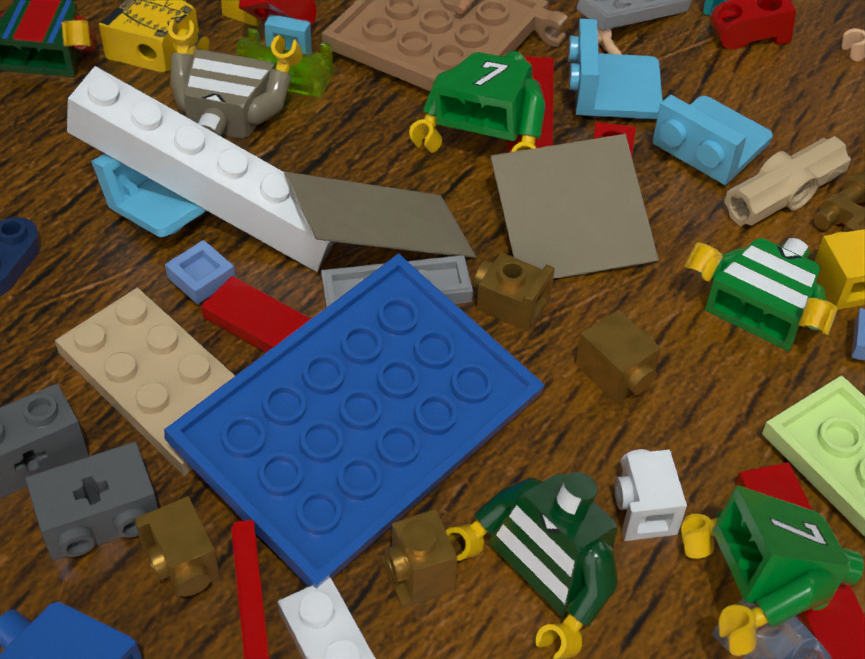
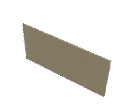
M284 172L316 240L452 256L464 255V257L476 258L474 251L441 195Z

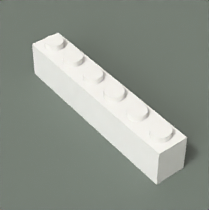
M94 66L68 98V133L310 269L318 272L336 242L315 239L283 171L100 68Z

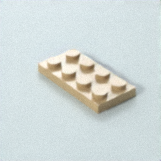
M137 287L56 339L55 343L58 353L185 476L193 468L164 439V429L235 375Z

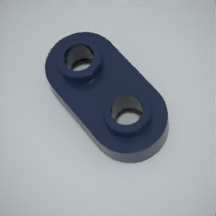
M13 217L0 221V296L7 293L14 286L41 249L37 227L26 218Z

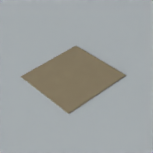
M626 134L491 155L514 258L540 269H543L546 264L554 267L553 279L659 261Z

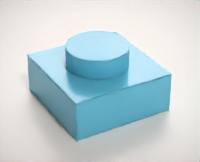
M270 14L264 24L267 58L277 59L271 50V43L277 35H282L285 40V49L282 54L288 53L291 50L295 39L303 52L302 59L298 64L307 66L312 56L310 22Z

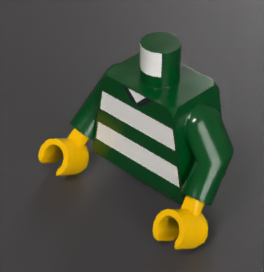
M580 472L569 473L567 476L557 473L545 481L532 477L506 486L475 513L477 520L471 525H461L446 530L450 542L455 541L460 535L465 539V550L457 556V561L479 555L484 546L483 536L489 532L492 535L489 544L562 617L568 615L563 623L542 626L536 635L537 647H548L556 640L558 635L560 636L561 646L553 659L572 658L580 652L582 636L579 630L583 625L590 627L615 592L618 584L613 551L618 530L616 523L594 502L598 492L596 482L588 475Z

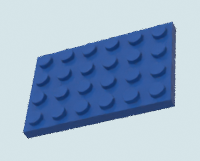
M398 253L164 429V439L244 521L254 519L256 534L308 587L314 586L317 589L329 577L333 579L391 528L392 523L400 520L541 395L545 385Z

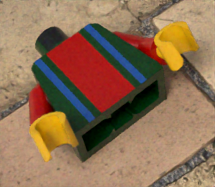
M14 0L7 11L0 14V71L75 78L80 51L89 53L96 49L97 38L88 20L79 16L77 4L72 0Z

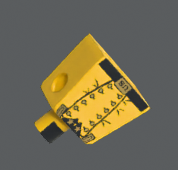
M125 0L99 23L105 58L159 72L171 70V55L176 53L177 46L168 32V25L172 19H175L178 24L177 36H184L189 32V20H192L198 32L197 43L189 49V54L194 55L196 49L208 51L209 39L207 36L199 34L196 10L192 5L183 0Z

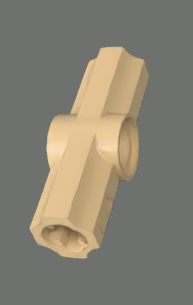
M833 136L830 139L822 138L792 156L785 151L774 154L765 162L759 174L727 191L724 203L729 210L730 218L740 227L745 224L752 226L785 206L793 211L800 209L813 197L818 187L848 170L851 159L847 154L846 144Z

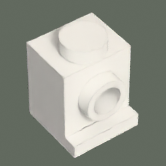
M645 449L628 452L621 458L622 476L615 478L614 485L616 502L619 509L627 510L622 528L624 541L678 535L687 504L670 450L650 452Z

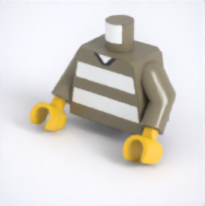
M172 19L168 25V32L177 48L176 53L171 55L170 86L178 108L186 112L187 118L219 136L225 135L243 139L249 137L258 124H262L280 113L284 106L292 75L288 74L289 68L300 63L303 55L302 49L295 39L291 50L285 54H282L285 49V40L282 35H277L273 39L271 50L278 59L276 66L275 62L196 49L194 55L189 54V49L198 40V32L192 20H189V32L184 36H177L178 24L175 19Z

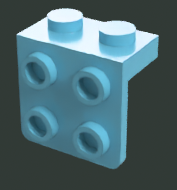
M580 19L578 35L570 36L568 47V62H574V64L570 65L569 90H575L576 115L657 119L660 103L662 102L659 60L653 56L598 53L597 19Z
M669 95L660 103L652 143L720 183L727 185L771 143L773 134L769 129L708 96H700L689 105L675 96Z
M103 154L92 161L108 207L158 237H165L180 231L185 224L207 211L107 154Z

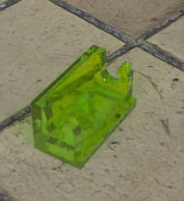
M248 28V38L241 37L237 43L238 56L275 62L276 66L278 59L273 54L271 47L260 45L259 31ZM321 43V53L314 52L313 55L303 54L300 63L289 68L288 74H291L292 78L288 91L319 98L322 97L334 73L332 47L330 44ZM284 49L282 54L288 53L290 49Z

